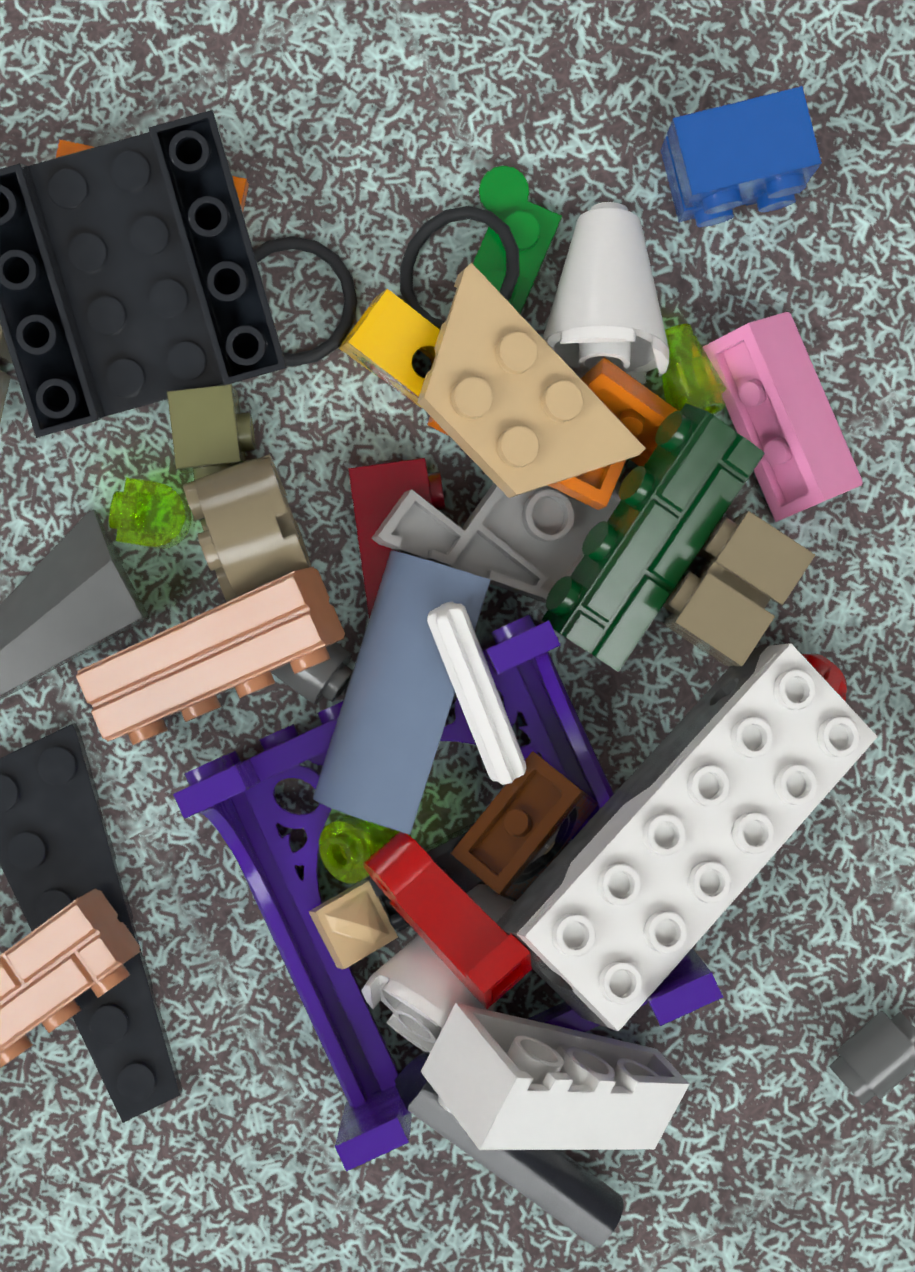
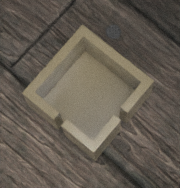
M750 511L732 520L725 517L721 523L717 524L698 553L705 558V561L697 573L694 575L689 572L686 576L683 575L662 606L670 611V614L663 623L664 626L725 666L744 665L775 618L773 614L765 610L768 602L772 599L779 605H783L815 557L814 553Z

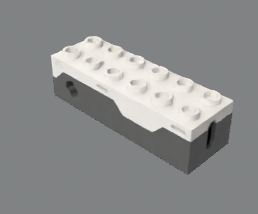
M791 643L755 647L743 666H730L496 922L508 935L512 933L531 952L532 969L582 1019L619 1031L876 740L877 735L846 703L847 682L844 674L826 657L815 653L801 654Z

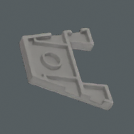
M619 480L617 481L607 507L596 510L548 485L508 498L493 483L462 528L411 489L404 492L371 539L382 546L491 579L490 584L546 603L547 596L554 584L564 576H571L583 558L582 546L589 531L599 522H607L621 501L619 498L621 483Z

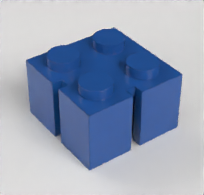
M803 86L675 117L672 119L667 132L668 136L665 137L661 147V154L678 222L695 219L696 225L699 228L717 225L734 218L732 209L737 206H748L757 203L759 212H769L795 203L794 194L800 193L807 187L806 184L822 164Z

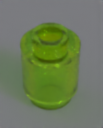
M346 815L328 824L322 830L319 838L320 856L326 869L336 879L345 883H357L370 876L365 870L363 862L400 831Z

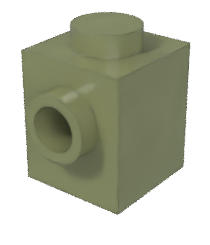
M232 384L167 392L176 469L183 474L193 473L194 480L245 462V451L256 449L251 412L240 413L238 391Z

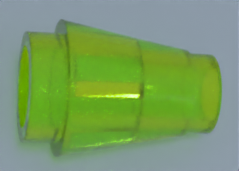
M679 324L665 329L669 347V364L666 373L661 375L665 401L678 411H681L685 403L708 411L713 415L720 412L726 406L722 393L727 388L697 336L694 335L691 325Z

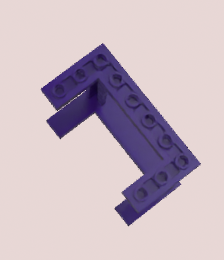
M529 614L494 630L491 635L496 645L482 652L496 688L500 690L503 696L504 708L511 726H514L518 712H522L527 725L519 727L530 739L529 744L519 746L524 760L532 751L536 754L541 753L545 761L598 802L595 810L571 838L573 839L612 797L614 792L548 652L561 646L550 621L535 626ZM457 698L455 703V721L444 726L440 741L476 745ZM342 701L318 712L317 714L322 725L299 735L295 725L292 724L260 739L259 741L264 752L241 762L237 752L234 751L185 773L184 775L189 787L174 793L173 796L184 819L197 813L209 819L227 843L242 870L348 1101L345 1104L335 1143L336 1151L347 1172L409 1143L412 1113L406 1109L396 1088L394 1080L399 1075V1072L350 966L346 969H338L308 912L322 904L318 881V854L323 830L332 808L319 803L316 810L306 814H297L284 809L277 802L274 795L277 783L287 778L301 779L316 789L320 774L310 767L301 765V763L309 760L316 765L324 764L343 704ZM277 823L292 829L304 828L307 834L305 845L299 850L293 851L290 845L291 834L289 833L282 837ZM296 865H304V879H301ZM692 948L641 1006L648 1003L658 1023L662 1026L723 998V995L712 972ZM566 1002L528 1018L529 1020L581 1032H587L600 1026L594 1022L582 1019Z

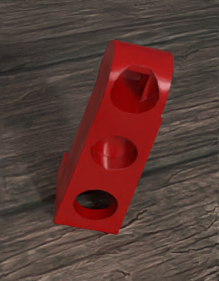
M398 832L363 862V866L370 877L391 900L389 903L486 1010L532 970L531 952L512 933L508 935L408 834Z

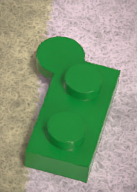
M499 166L488 171L482 178L479 187V199L485 210L493 212L510 227L518 245L519 277L512 297L508 302L521 315L559 227L562 215L529 202V186L524 175L514 167ZM488 227L473 265L500 291L506 274V251L499 235Z

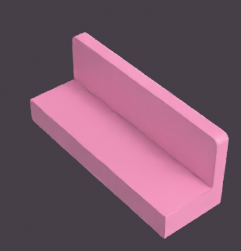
M789 312L747 323L701 347L737 433L765 453L754 469V473L775 522L862 485V478Z

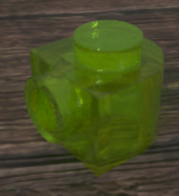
M126 477L124 492H114L110 506L109 527L111 529H118L117 542L152 549H167L180 543L186 537L191 527L192 514L187 500L178 491L165 484Z

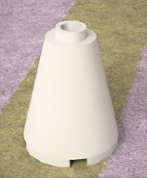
M602 202L592 206L589 211L581 214L577 220L543 339L579 378H582L605 357L638 382L644 384L646 383L647 371L657 368L659 377L666 373L669 364V347L642 225L639 217L628 211L626 206L615 202Z
M478 884L467 893L495 922L515 903L498 895L486 884ZM419 935L374 972L361 991L366 1002L373 1010L381 1000L393 1012L386 1022L392 1029L419 1049L429 1053L455 1003L485 1009ZM497 1001L487 1010L493 1011Z

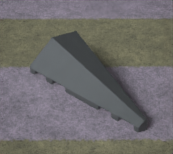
M96 510L87 513L0 604V700L41 679L44 674L150 618L122 566L124 562Z

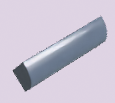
M391 550L313 796L315 801L350 816L409 835L411 834L455 694L450 677L428 625V614L447 602L453 601L455 604H462L467 610L475 631L491 579Z

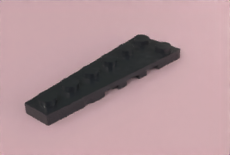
M74 723L1 757L0 866L31 931L38 928L77 898L96 888L102 891L118 914L117 919L119 922L125 924L139 944L132 920L133 914L128 897L123 889L115 861L117 858L111 837L107 833L98 801L99 795L77 724ZM141 948L140 953L123 964L130 973V976L99 998H97L91 988L75 999L81 1011L73 1016L74 1022L122 1123L180 1096L183 1092L161 1012L153 994V984L145 956L142 955Z

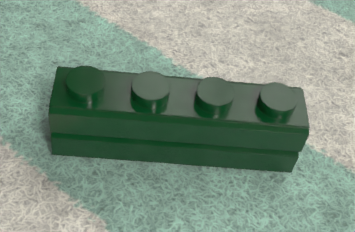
M685 403L681 411L671 413L661 423L655 436V442L658 444L644 466L634 468L625 477L619 489L621 501L607 522H599L589 531L582 546L583 558L571 576H564L554 584L546 599L548 611L542 618V621H550L554 630L618 672L765 454L764 451L745 437L736 433L734 429L715 415Z

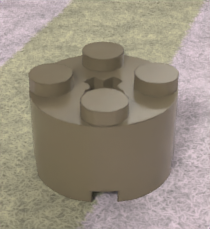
M270 454L260 458L256 457L183 484V489L195 520L202 519L201 525L204 532L197 534L198 540L210 570L216 571L226 602L293 571L312 567L297 521L294 520L288 504L285 488Z

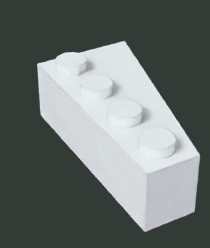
M455 1003L421 1070L423 1076L438 1094L439 1104L453 1114L479 1150L655 1149L690 1085L655 1048Z

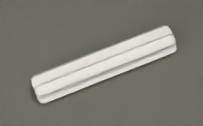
M453 601L444 603L429 612L427 618L428 625L489 778L492 781H498L502 785L512 783L514 779L524 775L526 772V762L465 606L455 604Z

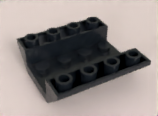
M213 110L148 127V133L29 166L19 163L0 169V324L36 438L99 421L109 415L167 400V392L212 387L221 384L228 385L287 368Z

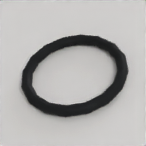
M472 206L444 210L425 222L408 243L400 266L401 295L405 303L438 329H441L445 321L432 317L420 306L413 290V267L420 248L432 233L450 222L467 219L482 222L499 235L506 251V274L499 292L507 301L512 297L519 277V248L510 227L491 211Z
M289 236L266 241L254 249L257 263L271 253L290 249L313 253L331 266L341 281L344 296L341 321L328 340L313 350L293 354L283 352L286 365L294 367L318 362L341 345L353 327L358 301L353 276L339 255L318 241Z

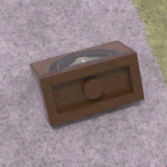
M534 751L525 760V774L502 788L450 853L498 895L514 902L558 856L598 805L596 800L577 787Z

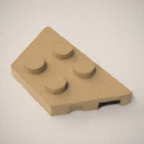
M472 263L457 275L454 285L457 289L447 320L441 326L434 348L436 353L431 370L426 373L417 403L508 498L634 458L646 449Z

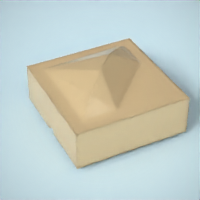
M369 880L358 882L337 896L308 911L338 969L348 968L398 938Z

